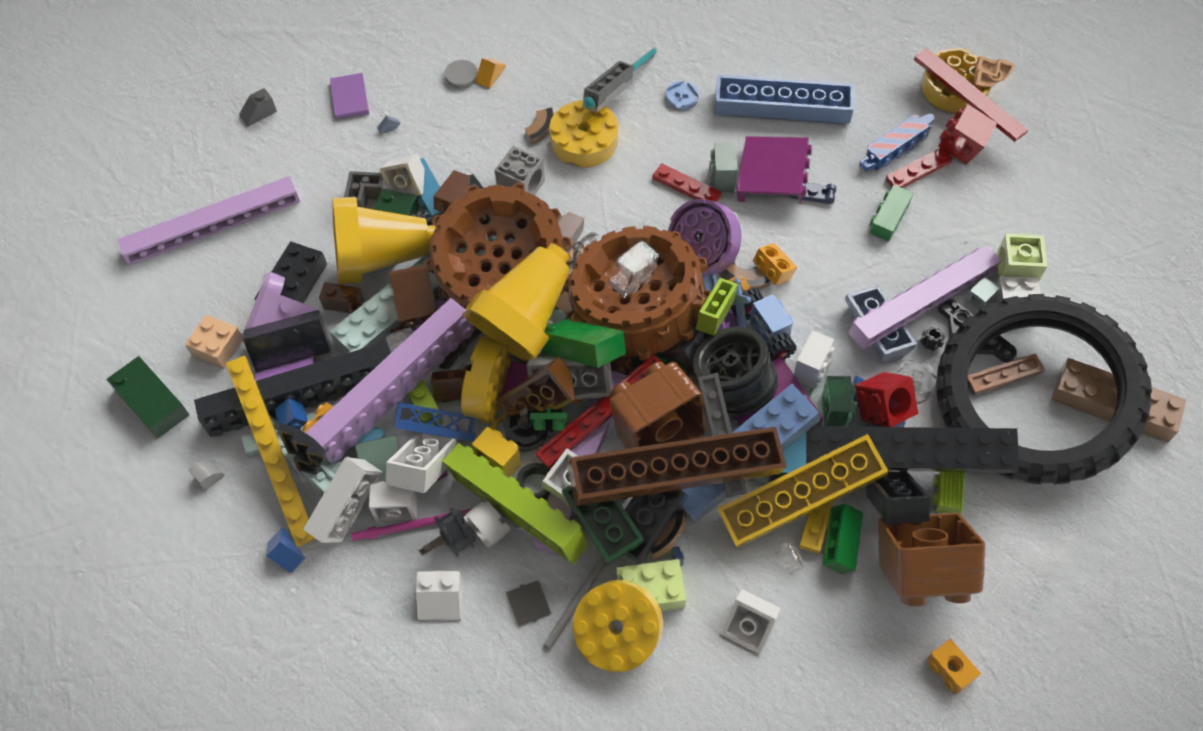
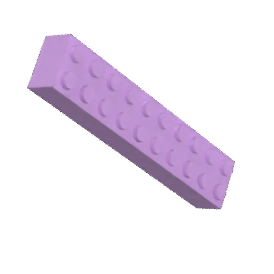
M452 298L306 432L323 447L326 452L324 458L331 465L335 461L340 460L350 447L355 446L365 433L371 431L373 426L380 419H383L390 409L396 406L398 402H401L408 392L413 391L422 379L428 377L431 371L437 365H440L451 352H454L463 340L471 336L474 331L473 325L462 315L465 309Z

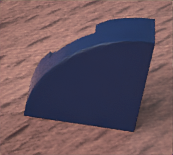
M674 546L671 549L673 560L679 559L681 567L684 563V556L682 551H680V547Z

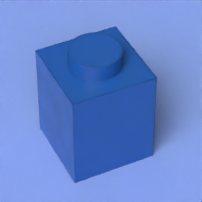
M288 398L275 408L279 425L282 423L300 430L308 422L302 402Z

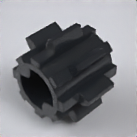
M931 326L930 329L923 330L920 342L925 346V349L935 351L938 347L942 348L946 335L941 332L939 327Z

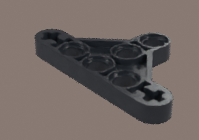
M952 298L939 304L937 308L938 312L948 319L950 337L958 330L960 324L964 322L958 320L957 315H963L966 319L969 316H973L971 312ZM999 335L994 338L997 342L996 345L987 343L977 353L994 355L1000 361L1007 363L1014 360L1017 355V349Z

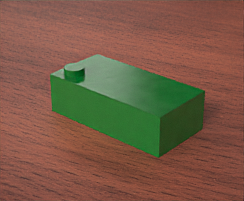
M564 319L558 323L547 325L544 331L549 340L541 352L550 356L598 368L626 354L623 331Z

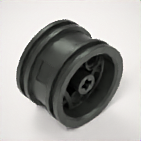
M730 327L719 330L714 336L710 335L695 352L693 367L697 378L718 373L728 416H744L754 413L768 404L776 394L779 382L778 374L774 363L770 359L765 340L756 331L746 327Z

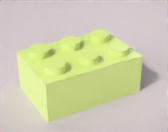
M679 559L616 568L617 580L631 581L648 590L656 599L661 611L685 608L686 595Z

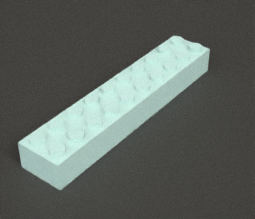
M461 248L458 253H464L466 248ZM485 250L478 251L477 255H483ZM428 253V256L422 257L411 267L425 265L424 262L430 258L431 254ZM429 272L434 300L436 301L440 298L437 294L440 285L435 278V274ZM390 284L330 331L334 343L343 352H353L385 341L388 342L393 338L390 329L398 327L399 322Z

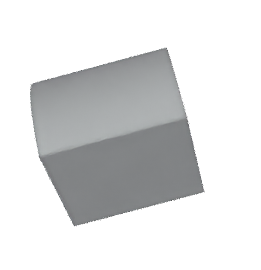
M210 460L201 461L188 469L205 491L225 476L214 462Z

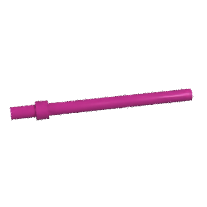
M471 509L461 510L460 512L464 517ZM446 514L437 515V517H438V518H441L442 516H444V515H446ZM436 516L376 528V526L369 527L367 530L351 533L352 541L366 538L372 540L381 535L436 524L434 520Z

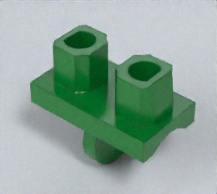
M548 408L545 409L546 412L530 413V419H533L534 430H545V419H553V430H564L567 412H551V410L559 409Z

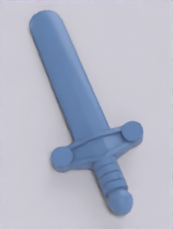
M735 278L733 283L738 284L732 305H736L738 327H746L744 304L750 303L751 297L742 295L741 280Z

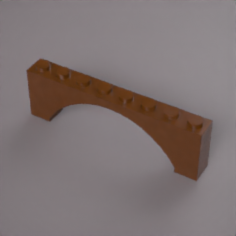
M453 170L433 196L434 209L445 213L455 200L466 195L467 189L470 187V176ZM567 212L566 215L562 216L558 225L562 235L571 238L573 247L583 232L585 218ZM484 220L482 224H488L490 220ZM523 223L519 226V228L523 229L527 226V224Z

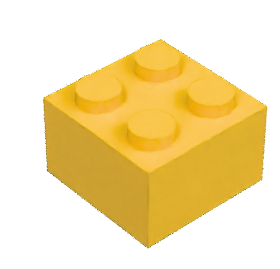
M486 427L472 443L476 456L485 457L493 468L495 466L499 467L508 478L512 477L522 466L518 445L511 440L507 441L504 439L503 435L496 429L492 430Z

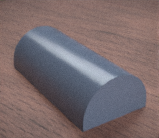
M879 285L847 294L845 297V302L855 318H862L869 310H876L883 302H889ZM904 325L872 345L882 361L890 363L909 354L916 347L917 343Z

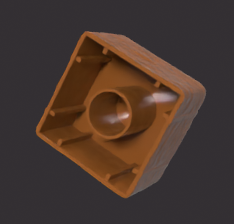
M663 362L654 363L646 370L644 378L632 385L629 382L620 383L610 393L609 404L617 436L626 449L696 439L707 433L702 393L675 362H670L667 365Z
M930 514V522H923L920 525L901 523L899 526H892L887 524L882 517L878 519L879 566L893 589L901 597L903 604L923 606L927 604L928 597L944 596V599L951 603L962 604L971 601V594L983 591L986 545L984 540L966 522L961 514Z

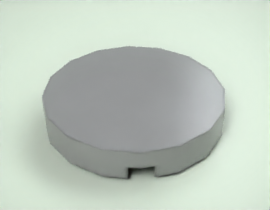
M468 60L451 62L445 69L446 81L449 85H454L455 88L469 87L474 84L478 73L477 67Z

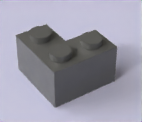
M349 171L344 198L356 197L357 207L366 208L368 199L378 200L382 189H388L381 173Z

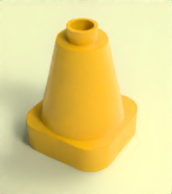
M356 197L332 198L338 284L361 283L362 274L428 256L431 237L436 227L434 225L427 226L425 218L357 207Z
M553 243L547 249L543 247L536 248L488 291L482 290L477 293L462 315L493 341L507 344L512 355L523 361L535 359L549 340L544 331L569 275L570 268L566 262L570 256L561 247Z

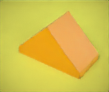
M482 58L475 83L490 89L506 68V64L494 59Z

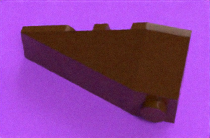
M558 357L497 398L496 401L508 416L520 414L524 407L527 408V411L538 410V412L548 408L560 409L575 399L572 374Z

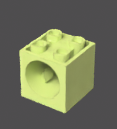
M1005 234L996 252L1002 259L997 268L998 279L1000 276L1038 277V281H1040L1047 268L1044 236Z

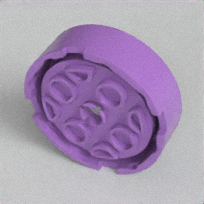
M695 199L681 205L671 216L668 231L679 232L681 239L693 248L695 254L700 258L706 259L708 270L702 273V275L720 273L733 263L740 250L742 234L739 221L730 208L719 202ZM699 232L704 234L701 242H698L696 238Z

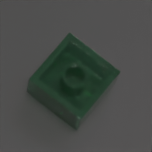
M827 376L821 394L824 426L849 427L850 423L854 421V413H857V401H854L853 395H855V384L852 383L851 376Z

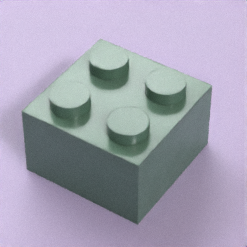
M714 142V150H710V160L712 161H709V171L713 174L710 175V185H713V188L721 192H735L738 171L736 142Z

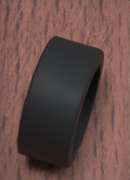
M531 463L524 466L518 472L516 480L519 482V486L524 489V480L531 474H541L546 477L550 469L548 470L540 463ZM544 489L534 494L537 499L543 498L548 500L550 492Z

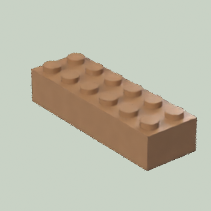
M1067 358L1060 369L1051 400L1111 421L1117 404V390L1114 377L1108 371ZM1152 388L1150 414L1142 433L1169 443L1179 432L1186 399Z

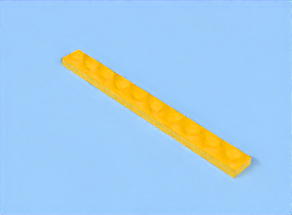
M244 355L226 362L297 547L317 540L303 530L309 520V516L246 356Z

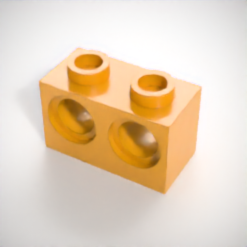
M775 243L760 247L752 260L775 286L791 280L797 269V266Z

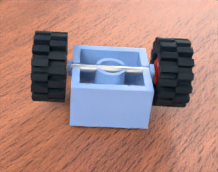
M749 288L748 291L744 290L742 295L751 297V302L744 304L745 320L750 319V324L754 330L765 340L770 359L773 361L782 357L786 361L785 359H789L790 355H793L794 351L797 350L796 344L790 337L793 326L792 317L786 314L781 301L777 300L774 294L764 298L758 288ZM732 305L730 309L737 318L736 305Z

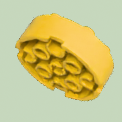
M961 48L945 49L935 54L974 85L976 63L981 55L976 56L969 53L970 50ZM924 71L921 88L924 96L931 104L953 114H956L960 108L963 109L967 105L966 102L928 71ZM975 86L978 90H980V91H981L983 94H985L987 97H988V95H989V93H990V90H991V88H992V86H991V87H979V86Z
M583 100L562 106L550 121L552 150L566 164L572 163L578 165V167H592L604 163L615 153L618 145V121L615 114L606 106L598 113L587 110L583 107Z
M481 339L470 359L472 361L471 371H466L462 389L461 410L465 416L489 421L495 418L496 411L501 408L496 399L502 396L512 356H509L507 344Z
M627 580L608 581L590 590L579 602L573 617V635L582 655L594 666L610 672H625L643 664L656 650L663 633L662 612L656 599L645 588ZM615 620H619L623 624V630H618L614 627Z

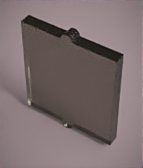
M539 580L526 585L521 584L520 587L506 592L518 627L530 622L536 623L538 619L551 615Z

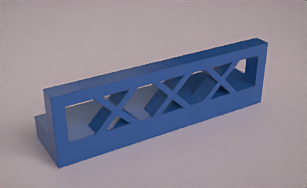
M401 402L397 404L393 423L395 428L472 442L475 441L476 436L473 433L476 418L465 416L461 413ZM402 407L410 409L414 414L407 420L400 419ZM423 412H429L433 419L427 423H422L418 416ZM444 415L449 416L452 421L446 427L441 426L438 422V419ZM463 418L470 420L468 431L461 430L457 425Z

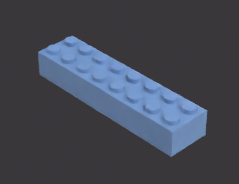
M727 75L717 76L715 115L851 123L854 111V84Z
M791 384L732 433L776 427L783 451L819 422L820 414L800 391ZM723 483L681 489L688 495L682 504V508L695 523L726 498Z

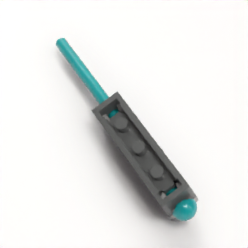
M652 48L632 65L619 60L584 88L583 107L598 113L632 84L633 72L657 53L656 49Z

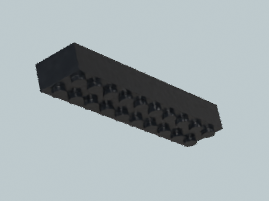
M387 341L260 379L256 383L269 416L277 418L275 408L288 398L302 402L304 408L317 406L322 402L334 401L339 397L347 395L391 352ZM235 387L194 399L198 420L210 437L220 436L232 430H240L249 425Z
M813 426L806 431V464L868 434L888 471L1016 473L1019 470L1018 428Z

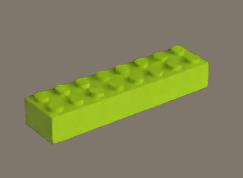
M458 443L443 459L442 462L456 481L482 500L486 499L497 511L573 565L589 546L585 539L586 535L581 531L582 527L576 521L571 520L570 522L567 520L565 514L559 509L554 511L543 498L537 499L529 488L525 487L523 489L520 487L519 482L511 476L509 478L506 477L505 473L497 466L493 468L485 457L476 456L475 451L469 446L464 447Z

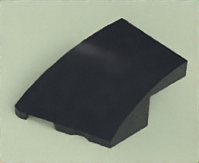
M280 423L277 431L287 453L295 455L293 461L298 471L317 475L326 455L323 447L305 432Z

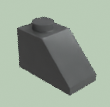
M262 88L249 95L239 116L249 127L277 112V109L270 94L265 88Z

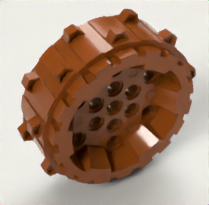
M518 182L511 187L503 185H493L481 189L476 185L468 187L466 195L455 200L444 214L435 215L432 220L436 228L430 241L429 253L431 256L424 264H427L428 272L434 273L436 276L435 278L440 285L437 290L440 299L449 300L452 298L466 309L477 293L482 290L488 291L506 275L501 274L504 269L508 268L511 271L536 248L543 247L547 249L553 243L564 251H569L572 248L571 238L562 235L558 225L562 215L558 208L550 209L549 204L534 194L526 192L525 185ZM484 220H490L488 224H482ZM523 223H526V224H527V226H526L525 228H523V229H520V228H519V226H520L521 224H523ZM491 236H497L494 241H489ZM509 238H515L513 243H507ZM461 248H466L464 253H458ZM485 250L483 255H477L478 251ZM498 252H503L501 257H495ZM517 254L522 255L518 260L513 259ZM570 258L566 262L567 265L570 264ZM485 267H491L489 272H483ZM474 281H479L476 287H471Z
M631 226L622 228V231L617 233L615 230L603 235L600 241L595 240L583 248L584 253H581L572 267V272L563 286V291L568 293L572 310L567 313L568 319L574 322L580 321L623 331L626 354L621 357H638L640 360H647L652 354L664 352L674 347L680 341H689L694 337L693 329L697 326L699 311L711 293L705 290L702 273L708 270V264L705 258L698 257L693 248L681 239L679 232H670L664 229L660 231L652 226H643V229Z

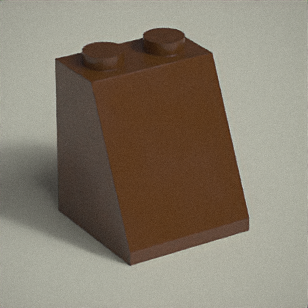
M427 264L389 272L390 290L400 328L410 329L416 325L423 324L437 311Z

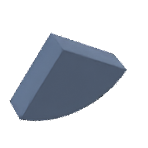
M386 115L377 129L379 132H389L401 123L398 119Z

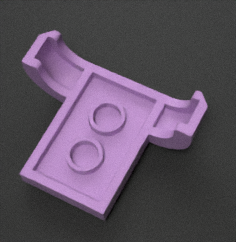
M269 272L263 276L262 286L245 329L315 311L316 308L280 295L285 277Z

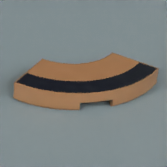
M552 107L536 111L537 117L535 122L525 128L530 145L543 139L550 130V121L554 115Z
M734 263L719 273L725 280H730L733 277L746 278L752 289H762L770 286V281L760 269L748 271L741 269Z
M683 509L676 513L651 551L654 559L670 551L675 546V541L679 535L683 534L687 522L686 512Z

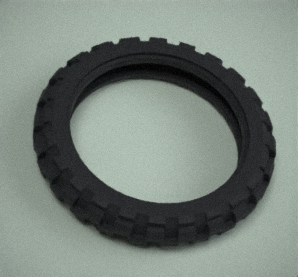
M1028 294L1027 297L1013 296L1004 298L1002 302L991 303L979 309V312L975 315L969 316L960 324L958 330L951 335L946 343L937 370L936 395L942 419L947 428H989L979 417L971 403L967 388V374L973 359L981 348L997 336L1011 330L1026 327H1046L1070 333L1093 347L1102 356L1112 372L1117 390V404L1113 418L1104 430L1084 444L1064 450H1035L1018 445L1019 470L1016 473H998L999 475L1012 480L1016 478L1024 480L1025 483L1038 485L1042 483H1053V485L1070 484L1072 481L1085 480L1096 476L1105 469L1108 470L1119 462L1135 445L1145 428L1152 404L1151 377L1148 376V366L1145 358L1136 348V342L1129 333L1123 332L1118 327L1119 323L1107 314H1100L1095 311V307L1084 302L1079 304L1070 301L1071 298L1059 295L1046 297L1044 294Z

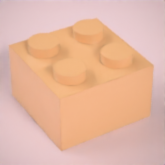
M205 315L185 343V346L192 356L224 369L226 362H229L243 340L238 327Z

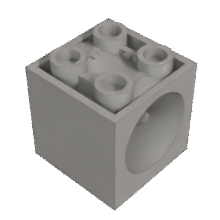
M515 146L511 147L494 169L496 185L511 187L517 182L525 185L526 192L535 195L545 182L543 159Z

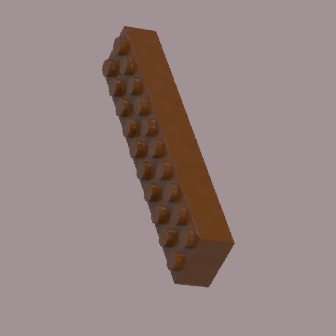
M776 427L570 457L567 464L575 506L780 474L787 467Z

